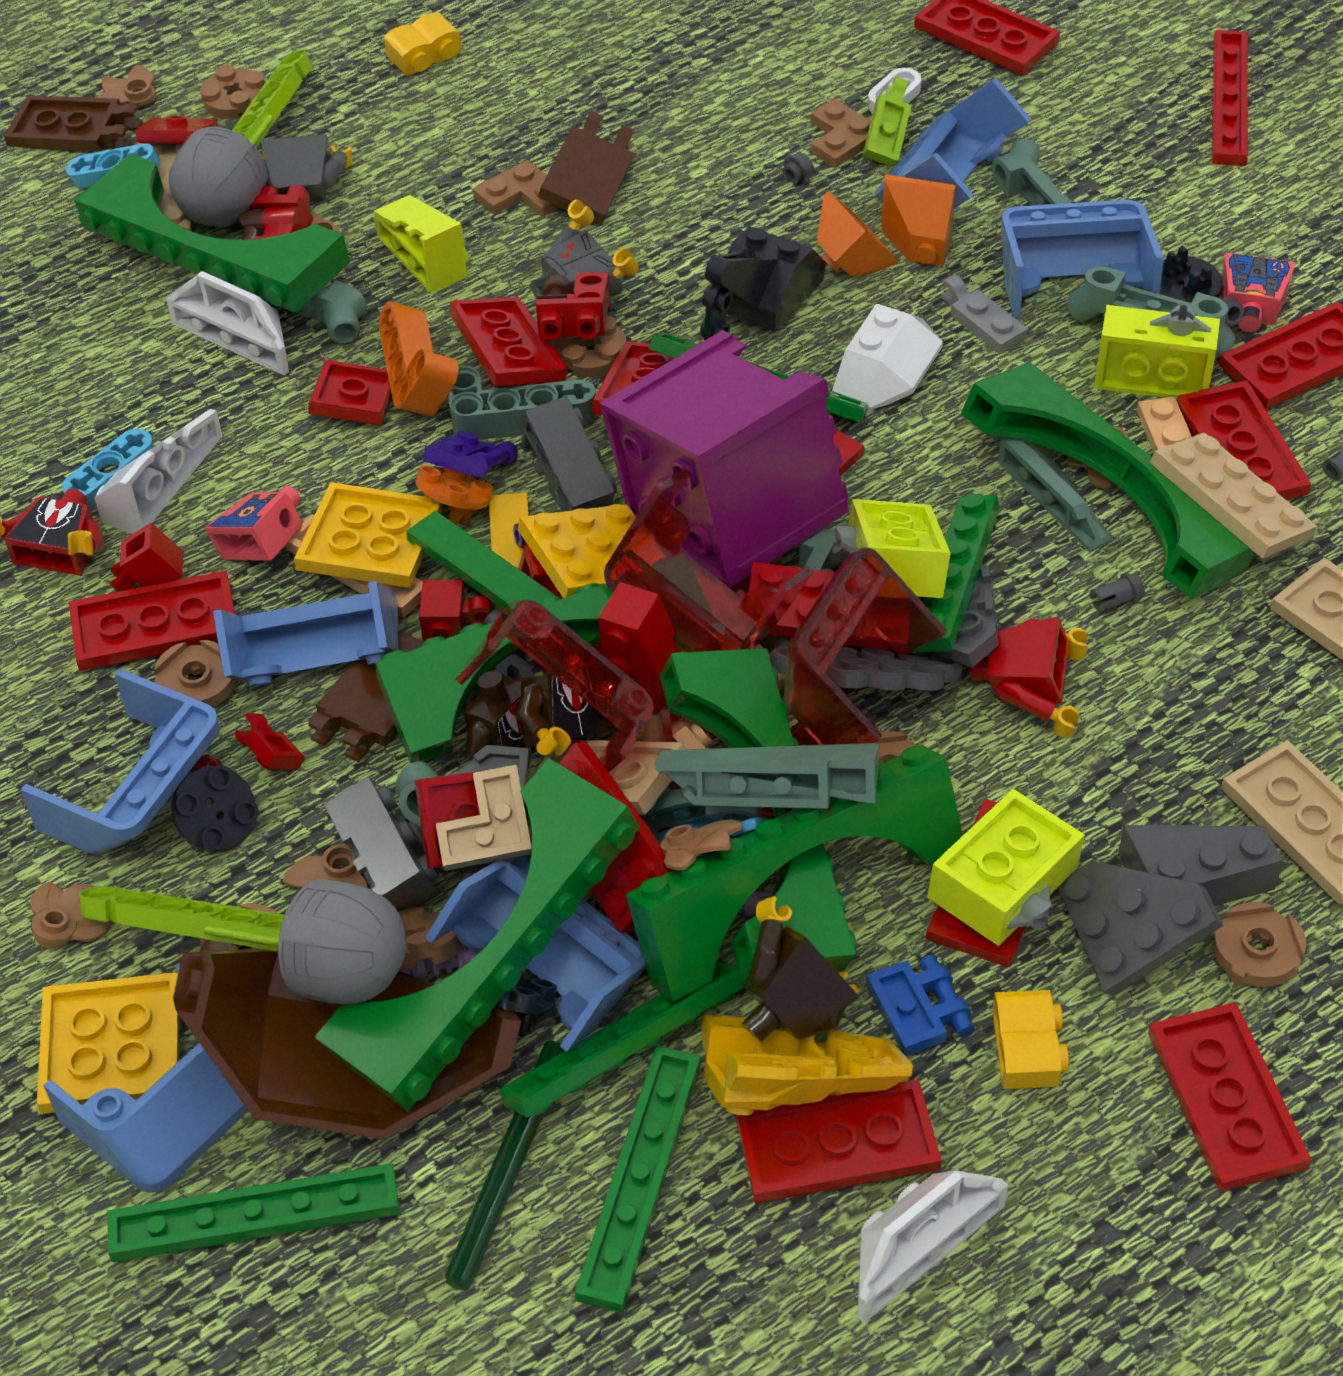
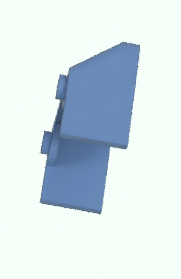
M994 78L935 119L923 131L889 175L956 185L955 213L958 206L971 199L974 195L963 183L971 171L984 159L987 162L995 159L1003 151L1001 144L1006 137L1028 124L1031 118L998 79ZM884 181L874 193L882 203Z
M1133 200L1017 206L1008 208L1002 213L1001 234L1004 285L1013 316L1021 315L1022 297L1029 296L1040 289L1041 277L1085 275L1086 271L1090 268L1099 266L1126 272L1125 285L1135 288L1144 287L1146 291L1160 294L1164 257L1147 211L1141 203Z
M374 581L368 582L370 593L245 616H238L224 610L213 611L224 677L236 680H247L248 687L271 684V676L364 659L367 660V665H376L383 656L398 650V607L395 591Z
M118 669L115 673V678L127 716L157 728L150 738V748L98 814L25 784L21 792L35 830L95 855L108 853L140 835L217 736L219 722L216 711L212 706Z
M524 855L497 860L459 882L425 939L433 943L453 931L458 940L465 946L472 949L485 948L499 932L514 909L525 885L531 859ZM581 899L575 913L569 919L564 920L550 937L546 949L541 954L535 956L526 968L540 979L551 981L557 985L556 992L562 996L557 1004V1010L561 1016L562 1023L570 1029L560 1045L567 1052L599 1026L641 975L646 965L640 944L628 934L619 933L609 919Z
M180 964L176 967L177 974L179 972ZM200 1043L137 1100H134L123 1090L108 1088L97 1092L81 1105L51 1079L43 1085L59 1122L139 1190L149 1193L159 1192L169 1187L248 1112L246 1106Z

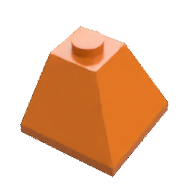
M885 175L882 233L908 261L944 266L952 239L956 185Z
M829 190L824 194L816 242L826 252L822 258L834 271L838 272L842 268L851 277L888 268L899 262L863 220Z

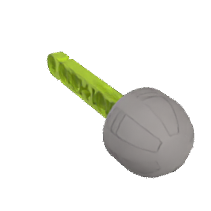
M298 50L289 54L278 64L274 73L268 78L232 130L222 127L199 129L188 137L177 152L169 170V188L176 204L186 217L196 223L208 226L224 227L240 221L239 215L250 209L253 200L257 195H260L263 187L267 185L268 174L264 159L257 150V147L303 82L302 78L306 77L313 67L304 50Z
M328 879L311 881L295 895L285 915L155 893L131 891L130 889L111 886L92 887L79 893L80 913L86 919L103 922L111 920L120 925L278 951L281 974L290 991L301 998L327 1003L356 1004L377 996L391 984L398 970L402 967L406 952L405 929L401 917L394 906L386 898L373 890L353 883Z

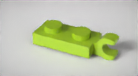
M895 76L892 86L889 85L886 93H880L877 97L862 156L890 167H894L899 161L912 107L911 104L903 101L908 81Z

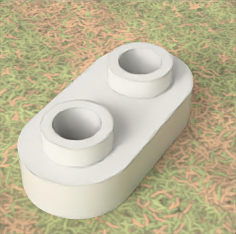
M898 68L890 72L870 90L868 98L869 110L873 113L877 97L880 93H886L887 87L889 85L892 86L895 76L908 81L903 101L906 103L911 102L921 90L920 74L910 68Z

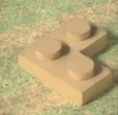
M517 764L473 773L480 815L436 823L445 871L532 854V843L524 799L520 792L522 788Z

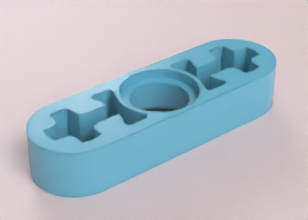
M144 143L80 155L67 165L66 173L77 188H87L98 181L130 153L155 162L157 168H159L161 160L152 145Z
M131 429L124 432L70 474L63 481V493L65 494L68 489L79 490L87 498L86 505L89 507L96 503L94 497L97 495L98 490L109 481L115 472L154 447L150 433L143 429ZM107 465L118 466V468L111 473L99 472L103 467Z

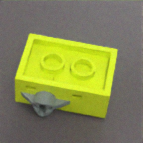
M1186 304L1177 305L1170 313L1106 305L1094 389L1162 398L1175 396V399H1177V395L1208 389L1216 356L1220 319L1195 316L1193 310Z
M852 499L848 526H835L834 534H836L837 539L833 541L832 553L850 555L861 592L943 598L951 553L931 505Z
M1012 789L933 863L927 898L998 946L1017 927L1029 925L1034 929L1041 930L1045 928L1051 908L1050 895L1078 868L1085 834L1015 789Z

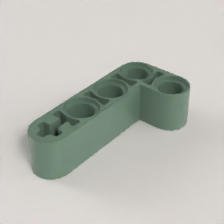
M461 366L459 367L457 380L448 394L454 435L460 431L470 432L478 435L479 440L521 436L526 410L565 396L568 397L573 408L577 407L581 411L585 428L593 425L597 420V414H593V399L596 395V389L592 383L586 380H568L482 390L479 372L475 368Z

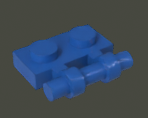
M927 955L920 960L919 965L923 972L917 974L914 973L907 960L866 975V986L905 1056L946 1042L947 1031L943 1026L944 1024L953 1025L960 1037L968 1036L975 1030V1026L969 1017L971 1014L969 1006L965 999L958 998L951 985L953 982L951 974L947 967L940 966L935 955ZM926 992L935 993L941 1004L932 1006Z

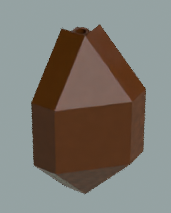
M246 949L183 952L173 995L176 1012L254 1119L382 1140L388 1139L511 1067L521 1021L513 1011L494 1006L488 1020L481 1027L476 1028L462 1045L457 1058L452 1063L446 1065L435 1078L427 1095L416 1102L407 1112L334 1058L315 1038L317 1033L342 1004L305 999L292 993L282 977L278 951ZM398 971L391 984L384 991L364 1002H380L404 997L433 986L435 983Z

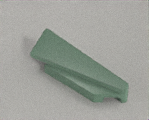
M989 436L1000 446L998 463L1089 553L1113 541L1111 535L1044 446L1015 438Z
M879 744L664 750L660 752L655 761V769L659 773L664 771L683 789V796L694 806L828 809L830 796L865 803L876 802Z

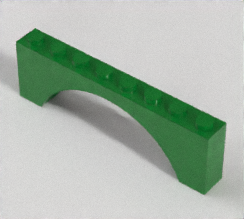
M131 153L74 200L79 213V221L88 231L133 247L140 252L153 255L167 263L185 268L194 274L203 271L259 296L276 307H282L294 313L301 309L350 263L343 234L317 224L284 235L249 240L213 238L178 226L169 220L159 209L164 188L156 163Z
M1031 362L973 384L961 414L988 436L1020 439L1059 451L1093 468L1127 493L1148 516L1161 539L1165 557L1162 576L1190 599L1208 592L1246 572L1256 554L1252 549L1149 462L1152 457Z
M685 556L676 560L674 557H666L654 563L650 569L638 573L636 570H629L616 576L612 582L600 586L598 583H591L581 587L576 591V594L561 599L559 596L550 597L540 602L534 609L525 612L519 609L512 610L503 614L499 621L487 625L482 623L471 624L463 628L458 635L446 639L442 636L426 640L421 644L420 648L405 653L404 650H396L383 656L381 661L376 663V677L409 762H425L451 752L453 733L463 705L477 686L480 676L491 671L505 658L524 647L549 639L555 634L575 631H599L598 617L620 582L659 594L676 631L673 640L678 651H722L725 642L688 557Z
M767 649L671 653L660 674L661 684L670 713L702 726L716 735L730 748L799 746L798 741L791 734L788 724V707L786 702L781 700L777 686V669L774 665H771ZM772 807L775 818L793 809ZM823 843L799 854L780 867L777 885L773 896L777 897L775 909L784 905L790 907L792 916L789 920L782 922L783 927L789 926L804 935L837 972H843L856 956L857 944L855 935L849 930L844 915V897L841 891L837 890L834 881L831 854L825 850ZM757 916L745 922L731 942L742 984H745L749 977L761 923L758 921Z
M923 745L909 747L900 756L884 764H878L875 803H865L830 796L828 809L793 808L791 811L775 819L759 823L753 831H749L738 838L730 839L731 849L708 852L697 857L686 870H672L660 877L650 878L644 881L639 888L627 893L626 898L651 985L674 1002L712 982L720 947L728 929L748 898L777 869L799 854L820 844L852 836L881 837L896 841L907 853L932 866L935 861L963 836L947 758Z
M547 758L520 791L527 805L531 820L532 855L528 875L520 897L507 921L496 936L465 966L433 986L391 1000L342 1004L315 1036L334 1058L407 1112L416 1102L427 1095L435 1078L446 1065L452 1063L457 1058L462 1045L476 1028L481 1027L488 1020L493 1007L506 992L515 987L524 969L535 956L541 954L546 949L550 937L564 920L569 919L575 913L581 899L593 885H596L603 879L608 866L621 850L626 849L632 843L635 833L640 828L627 805L550 758Z

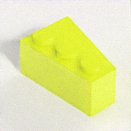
M411 195L374 211L377 237L431 294L467 277L466 262H468V254L464 248L460 222Z

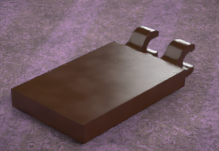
M27 95L6 131L4 139L7 146L21 148L101 151L103 146L106 145L111 149L131 146V140H122L120 138L124 137L127 130L135 131L142 125L143 121L142 119L131 118L135 116L138 110L137 105L132 103L121 105L119 99Z
M591 110L583 129L572 126L540 188L538 198L565 210H568V206L572 201L580 200L584 207L588 206L592 210L594 215L593 222L602 225L633 161L635 153L627 150L635 130L622 124L614 143L597 137L598 128L604 116Z
M398 630V650H404L406 653L420 648L424 642ZM366 659L354 661L316 704L317 713L308 722V726L316 730L312 734L311 740L323 746L328 744L341 726L348 729L342 739L343 743L350 746L346 750L345 756L357 762L362 760L375 742L386 747L398 733L376 677V665H367Z

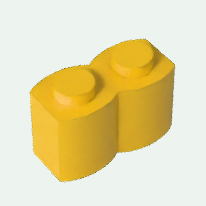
M439 12L426 14L418 18L412 25L396 27L383 37L386 56L406 76L423 72L434 63H441L451 59L462 51L459 31Z
M1050 990L995 992L992 1010L1003 1089L1059 1087L1061 1073L1068 1072L1069 1069L1067 1045L1059 1044L1056 1032L1062 1031L1063 1026L1061 1005L1053 1004Z

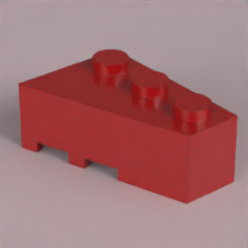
M620 582L598 617L605 695L617 705L629 706L676 722L681 716L669 712L660 674L671 653L685 651H678L674 643L673 637L676 631L659 594Z

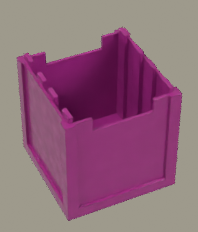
M722 330L600 402L625 503L657 547L677 559L687 556L692 568L730 589L751 575L752 562L771 563L849 512L847 502L849 497L846 483L841 481L838 466L842 464L839 447L834 445L833 441L836 428L834 418L828 415L826 399L829 397L826 379L814 374L810 376L802 371H798L784 380L739 358L738 356L742 354V351L747 349V345L740 342L739 337Z

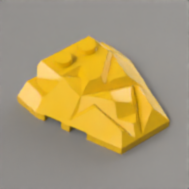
M703 1014L702 1045L706 1052L704 1080L721 1107H725V1110L732 1114L751 1115L754 1109L770 1110L782 1104L799 1105L819 1102L830 1094L842 1095L855 1092L885 1091L912 1076L913 1064L887 1038L831 1030L827 1033L826 1042L816 1041L815 1035L797 1039L784 1029H775L761 1043L742 1025V1022L747 1017Z

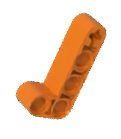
M388 301L384 305L379 317V332L393 404L396 408L432 417L436 414L457 380L459 371L458 361L454 358L434 353L424 311Z

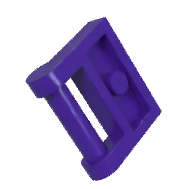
M460 431L454 436L441 438L440 441L425 446L423 461L474 477H480L488 474L494 466H506L513 463L518 457V450L511 442L505 441L498 445L479 441V436L474 433Z

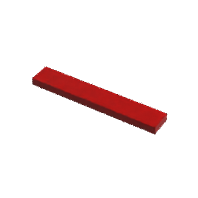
M1215 30L1213 37L1211 164L1246 166L1248 160V32Z

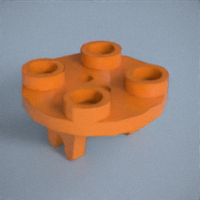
M427 465L419 467L415 479L418 489L424 493L423 496L430 497L451 507L449 520L457 526L459 522L466 526L474 510L487 507L494 489L491 484L476 480L464 473Z

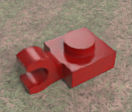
M247 712L245 717L251 724V730L237 729L235 732L237 740L242 744H247L257 756V762L268 770H298L305 759L304 755L283 732H274L268 725L265 716L259 713Z

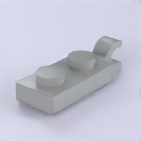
M955 274L943 280V284L949 290L943 293L941 298L951 305L950 316L996 352L1001 354L1027 338L1028 328L979 289L970 294L963 280Z

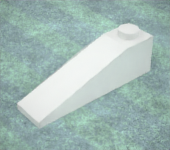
M209 409L115 472L109 481L100 487L97 495L94 497L101 522L132 534L152 523L222 438L217 411Z

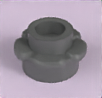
M797 152L784 159L783 172L786 178L794 184L799 181L803 184H808L809 177L815 172L810 158L802 152Z

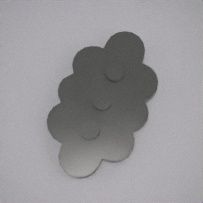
M796 640L790 644V647L774 648L770 652L769 657L771 665L776 667L777 673L794 677L814 678L822 683L844 688L868 686L883 690H901L906 687L927 691L940 690L944 687V682L959 681L963 664L934 653H913L911 648H908V652L811 640Z

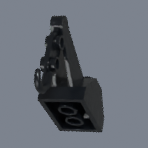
M747 227L731 243L727 254L713 255L708 261L705 279L712 283V285L710 284L706 288L702 298V305L706 307L705 319L700 328V336L704 337L705 341L722 330L729 333L730 324L726 322L727 315L775 332L824 280L826 262L813 248L801 245L795 240L781 238L767 233L761 228Z

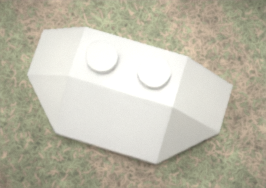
M201 271L166 298L172 324L282 375H286L289 372L279 313L259 296Z
M876 303L846 348L832 391L868 403L867 414H870L874 408L889 405L913 394L940 352L943 341L924 319Z
M962 1171L932 1174L920 1185L914 1182L906 1187L899 1195L897 1203L887 1212L878 1211L873 1214L861 1229L857 1317L863 1323H866L1004 1208L1008 1184L1001 1178Z

